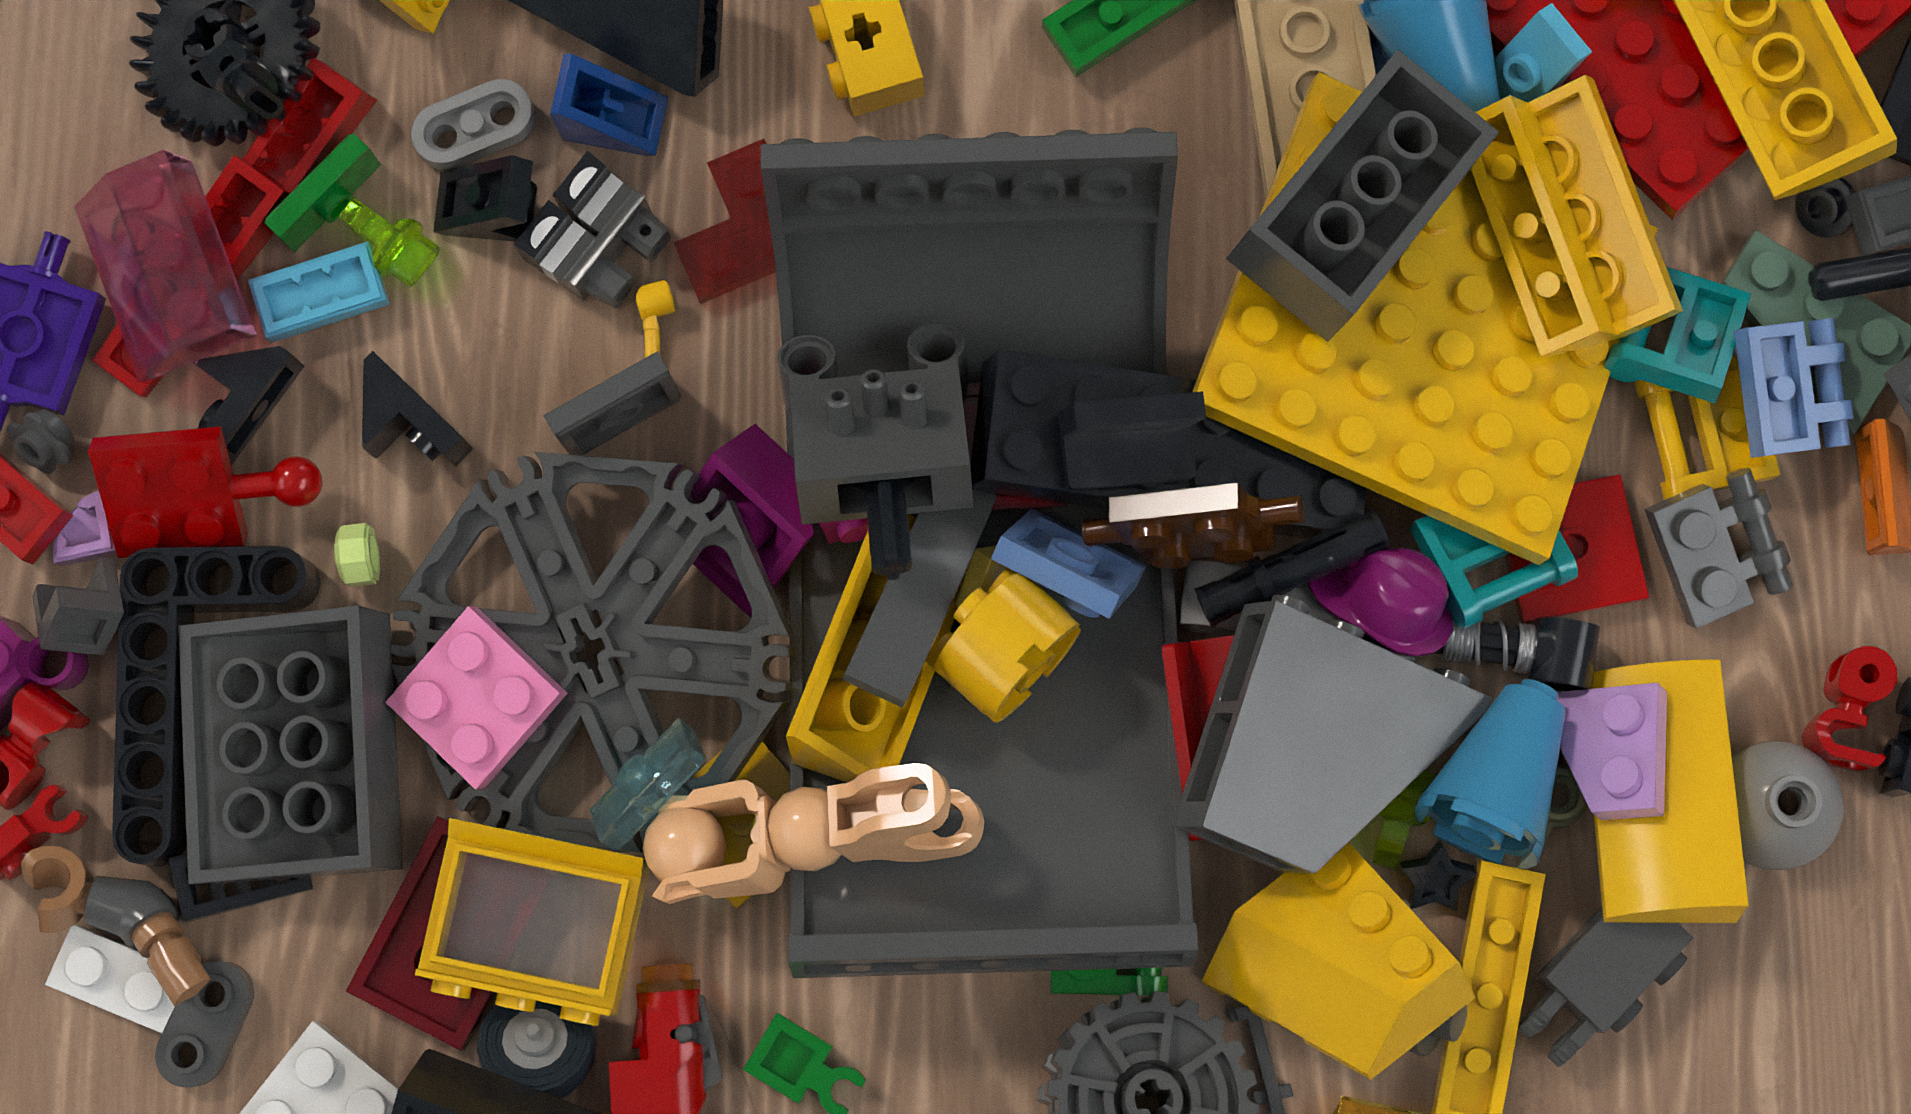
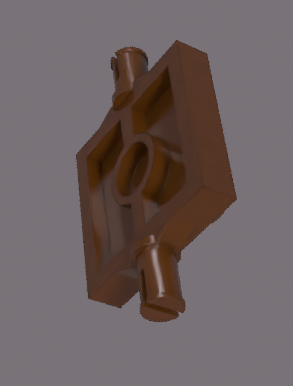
M1238 483L1110 497L1109 517L1084 519L1082 522V537L1087 547L1122 542L1124 545H1131L1149 564L1151 563L1153 566L1163 569L1183 568L1190 564V559L1214 557L1224 562H1242L1251 559L1253 552L1274 550L1273 525L1304 523L1305 508L1300 495L1263 500L1262 497H1253L1246 494Z

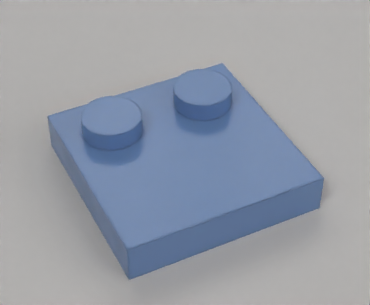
M1033 508L1001 535L991 557V560L1065 596L1063 601L1072 610L1088 617L1096 618L1102 615L1108 619L1111 618L1135 590L1147 566L1105 544L1087 547L1084 544L1081 532Z

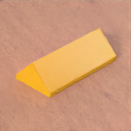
M907 514L910 533L916 517L912 514ZM868 531L786 734L792 764L844 782H850L858 775L871 769L900 764L935 672L928 663L924 662L903 708L842 680L888 581L886 575H878L873 572ZM967 569L932 647L945 634L951 631L955 620L953 616L958 609L955 605L956 598Z

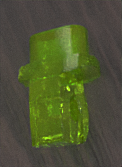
M355 197L351 199L338 216L351 227L353 232L366 242L368 241L375 248L373 262L374 268L377 269L378 273L383 277H388L392 274L409 287L414 286L420 280L440 252L439 246L422 235L423 226L417 220L405 218L398 220L392 225Z
M1423 771L1379 813V815L1384 817V821L1371 863L1397 870L1410 826H1420L1432 819L1426 815L1420 823L1415 818V808L1419 798L1435 779V775Z

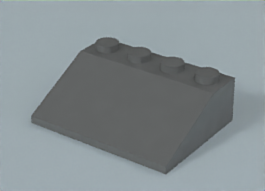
M358 605L178 626L188 883L210 884L346 875L403 869L395 711L385 703L394 693L393 669L391 667L393 663L392 653H390L392 645L390 614Z

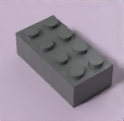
M1397 50L1243 236L1226 260L1328 342L1357 312L1498 135L1499 131L1401 51Z

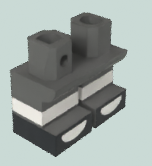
M587 151L553 193L558 206L548 200L516 240L514 246L524 261L583 301L588 295H591L593 298L617 308L632 290L635 280L630 274L614 263L628 245L649 262H652L669 243L671 237L664 225L652 214L646 197L638 191L629 188L609 172L604 163Z

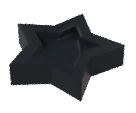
M1440 839L1424 858L1399 862L1401 869L1412 882L1408 901L1411 909L1436 902L1457 911L1458 889L1477 873L1474 865L1450 859Z

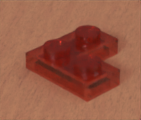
M764 138L707 162L730 219L674 242L700 304L776 272L761 174V144H766Z

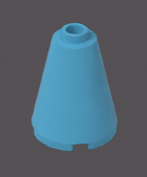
M1363 0L1358 5L1363 19L1390 58L1397 50L1401 51L1474 112L1500 100L1486 0Z
M1524 679L1521 684L1506 685L1419 798L1415 808V818L1421 823L1426 815H1428L1437 822L1432 834L1449 845L1487 862L1501 864L1504 855L1507 854L1522 857L1517 868L1528 869L1537 866L1544 847L1566 714L1564 706L1557 701L1558 693L1548 685L1531 679Z

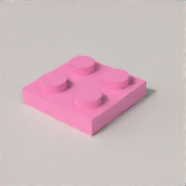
M468 606L385 703L475 790L485 789L568 693L478 607Z

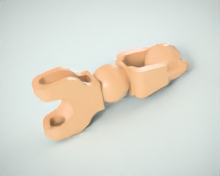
M912 763L871 769L858 775L850 782L827 786V790L823 788L799 787L783 794L779 800L748 780H737L693 789L689 795H663L650 803L659 814L646 829L642 849L647 866L655 877L661 881L652 897L667 904H672L703 895H709L716 899L772 893L782 885L785 872H788L790 867L794 870L818 871L834 864L841 855L852 862L867 860L923 862L962 856L971 852L979 844L984 831V817L982 810L975 801L959 790L950 789L946 778L935 769L926 764ZM918 784H926L928 790L912 789V787ZM960 810L964 819L961 828L954 835L939 837L933 833L934 830L944 824L948 818L949 811ZM756 814V823L750 834L754 844L749 846L747 858L743 862L724 865L728 845L723 829L715 818Z

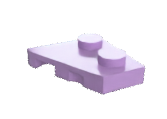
M1659 683L1557 692V701L1566 710L1560 749L1591 813L1600 820L1664 816L1667 691Z

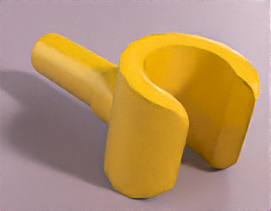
M665 280L645 284L638 289L636 294V303L643 321L645 358L657 351L660 355V327L657 317L676 312L670 286Z

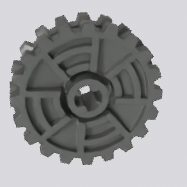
M1154 991L1149 998L1145 997L1141 1002L1135 992L1122 994L1118 1000L1110 1003V1007L1102 1002L1082 1015L1083 1024L1076 1021L1071 1027H1068L1058 1038L1064 1049L1057 1048L1054 1054H1049L1045 1059L1042 1068L1051 1075V1080L1045 1082V1085L1037 1087L1036 1101L1048 1106V1114H1259V1104L1249 1101L1247 1098V1089L1257 1084L1255 1073L1251 1070L1241 1069L1238 1060L1246 1052L1241 1042L1237 1040L1227 1043L1221 1034L1226 1023L1217 1015L1207 1021L1203 1020L1198 1016L1199 1003L1188 998L1183 1000L1180 1005H1170L1168 993ZM1142 1093L1146 1097L1156 1096L1159 1101V1108L1152 1112L1145 1108L1137 1109L1135 1097Z

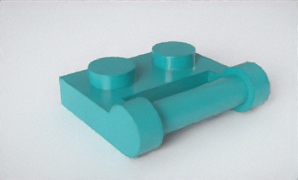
M1666 267L1683 312L1676 314L1663 354L1644 348L1651 326L1620 338L1619 343L1609 349L1604 368L1611 371L1610 376L1621 382H1635L1640 379L1716 404L1736 345L1734 330L1741 329L1751 293Z
M1428 515L1415 520L1409 528L1421 552L1441 569L1447 581V589L1449 591L1446 605L1453 621L1461 629L1481 622L1483 613L1551 582L1556 586H1560L1576 579L1578 576L1576 561L1561 532L1558 531L1548 560L1540 565L1531 563L1478 588L1472 589L1465 573L1503 557L1510 552Z

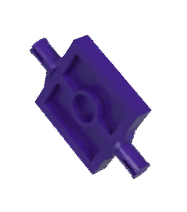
M48 231L43 233L44 237L33 266H9L0 263V433L10 406H34L63 416L65 415L106 298L100 293L69 284L58 275L71 240L58 234L54 235Z

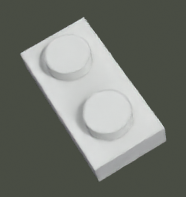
M75 924L70 927L45 985L160 1033L163 1032L174 1008V1005L148 967V958L142 957L137 948L128 947L123 942L82 925Z

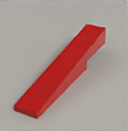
M318 58L311 59L306 66L314 72L310 81H298L296 85L302 93L300 101L296 103L286 100L283 103L287 113L286 117L282 121H278L275 118L270 119L267 123V131L256 138L243 159L233 155L92 359L93 362L141 397H148L274 233L264 223L266 221L265 218L348 134L351 135L377 102L376 98Z

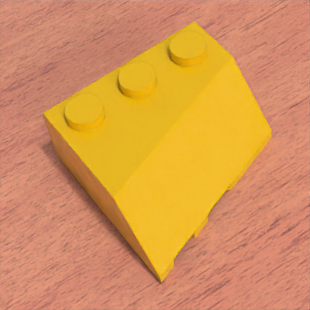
M1349 842L1315 874L1283 873L1234 912L1202 978L1203 984L1222 996L1226 994L1248 1006L1253 1014L1271 1023L1274 1021L1302 1037L1306 1044L1369 1080H1372L1476 998L1459 961Z

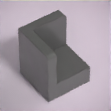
M100 557L86 589L38 584L32 595L40 649L105 655L124 614L117 570L113 558Z

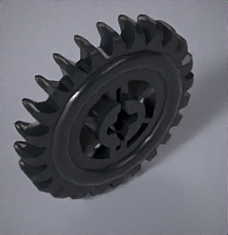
M155 0L161 8L159 14L136 13V16L151 27L153 31L151 35L143 37L134 35L130 37V41L139 48L149 52V56L142 60H130L129 65L141 74L151 76L147 81L136 82L134 88L147 97L156 98L146 102L145 109L157 117H162L160 123L165 129L171 132H179L189 142H199L203 139L207 144L216 147L221 145L227 138L235 144H240L247 138L248 129L259 136L267 131V119L256 112L240 108L213 88L204 86L200 81L203 77L196 64L204 56L206 57L221 45L223 41H237L258 58H260L261 45L265 44L260 62L277 80V96L283 103L286 100L298 103L302 98V93L296 86L298 81H310L313 77L314 72L305 66L306 60L316 58L320 51V47L308 41L309 38L317 35L320 30V22L309 16L315 8V0ZM242 6L251 7L257 13L256 16L243 23L240 22ZM283 107L281 114L275 118L278 121H282L286 117L285 107Z

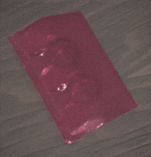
M163 149L106 173L74 206L139 382L144 383L193 363L195 360L205 358L257 336L192 161Z

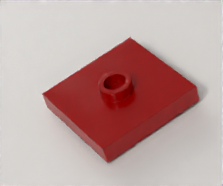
M1621 474L1574 483L1559 531L1576 561L1578 576L1576 579L1563 585L1556 586L1551 582L1516 598L1515 604L1519 622L1522 624L1536 622V618L1540 617L1558 618L1645 601L1649 598ZM1513 553L1505 555L1508 573L1533 563Z

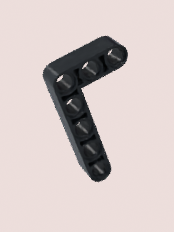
M281 546L146 548L130 555L123 564L120 574V593L124 614L118 625L112 837L115 849L128 862L155 867L169 865V858L182 855L187 846L178 626L194 624V613L292 612L302 610L310 605L319 593L321 584L319 572L312 562L290 548ZM295 564L298 572L297 583L287 593L276 594L272 585L274 574L284 565ZM231 565L234 573L232 585L224 593L213 595L209 587L211 575L219 567ZM166 566L170 575L167 587L158 595L150 596L146 588L148 576L157 567ZM164 628L168 637L167 648L161 656L149 660L145 655V641L152 632ZM162 692L166 700L165 713L155 723L147 724L142 712L144 702L153 693ZM158 755L164 764V775L159 784L147 789L141 780L142 766L146 760ZM155 819L162 827V841L156 850L147 854L140 846L139 834L147 822Z

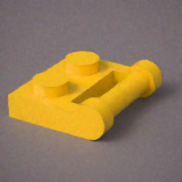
M1737 355L1731 358L1716 404L1688 395L1707 469L1704 472L1690 474L1670 395L1675 390L1640 379L1634 382L1638 399H1645L1665 477V481L1660 483L1663 500L1700 484L1712 487L1713 492L1730 489L1726 476L1733 471L1743 468L1751 469L1756 483L1772 480L1781 475L1776 455L1754 458L1750 456Z

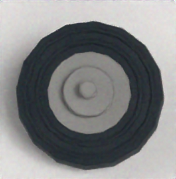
M536 1001L534 1012L493 1005L480 1025L477 1053L481 1067L484 1070L560 1099L565 1098L583 1083L593 1066L596 1048V1037L592 1025L559 1018L562 1007L559 1005Z

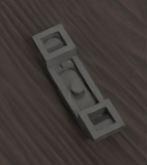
M972 490L973 508L917 514L909 533L912 567L910 571L901 573L899 579L887 581L842 680L897 706L904 707L971 560L996 500V494Z

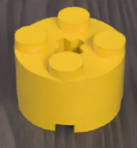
M1006 568L993 582L988 590V594L979 587L962 602L953 616L961 625L954 634L948 632L931 648L925 662L981 713L987 715L993 722L998 723L1013 713L1030 697L1032 693L1028 689L1042 674L1047 678L1058 666L1077 640L1081 631L1079 628L1081 624L1033 580Z

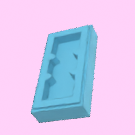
M1552 3L1538 11L1494 59L1500 100L1511 95L1525 102H1530L1557 89L1592 53L1590 48Z
M368 241L248 280L265 338L270 343L390 305L373 247Z

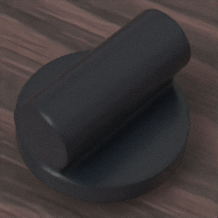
M1841 177L1797 193L1795 209L1802 226L1810 233L1819 237H1834L1852 230L1854 225L1844 197L1855 193L1852 185Z

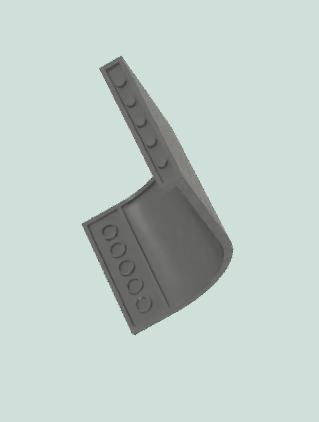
M1140 127L1129 129L1123 133L1088 134L1081 130H1065L1055 135L1019 136L1011 132H997L983 138H950L942 134H928L919 137L917 140L883 141L877 137L861 136L853 138L848 142L814 143L807 139L793 138L785 140L780 144H761V174L774 251L782 346L790 339L802 335H817L827 339L833 345L836 353L839 377L863 375V373L872 369L880 370L884 373L909 370L907 343L911 333L923 324L945 322L957 327L965 338L968 383L980 382L982 363L999 349L1166 375L1167 274L1170 227L1178 161L1177 131L1157 132L1150 128ZM785 408L787 453L794 459L791 414ZM1067 504V508L1035 509L1081 533L1084 519L1109 517V510ZM1029 510L991 511L975 550L977 548L997 546L1001 535ZM819 523L812 524L813 537L789 569V624L795 638H789V646L796 649L795 657H790V683H792V691H790V724L864 541L863 539L853 543H843L839 540L829 544ZM1122 542L1105 544L1147 565L1135 590L1110 619L1102 615L1096 618L1082 615L1064 603L1063 599L1065 596L1035 582L1081 624L1079 626L1081 631L1071 649L1047 678L1042 674L1028 689L1032 693L1030 697L1013 713L998 723L993 722L987 715L981 713L936 671L934 672L899 765L912 763L926 764L946 778L950 789L959 790L975 801L982 810L984 817V831L977 847L967 854L931 861L898 862L867 860L852 862L841 855L834 864L818 871L794 870L791 868V935H788V963L793 978L1195 966L1198 953L1197 923H1194L1189 833L1172 827L1182 797L1161 649L1163 644L1178 643L1173 569L1158 568L1151 563L1149 564L1131 545H1124ZM956 619L950 631L953 634L961 625ZM790 755V791L799 787L823 788L827 790V786L847 783L792 764ZM918 784L912 787V789L928 790L926 784ZM949 811L948 818L944 824L934 830L933 833L939 837L954 835L961 828L964 819L961 811Z

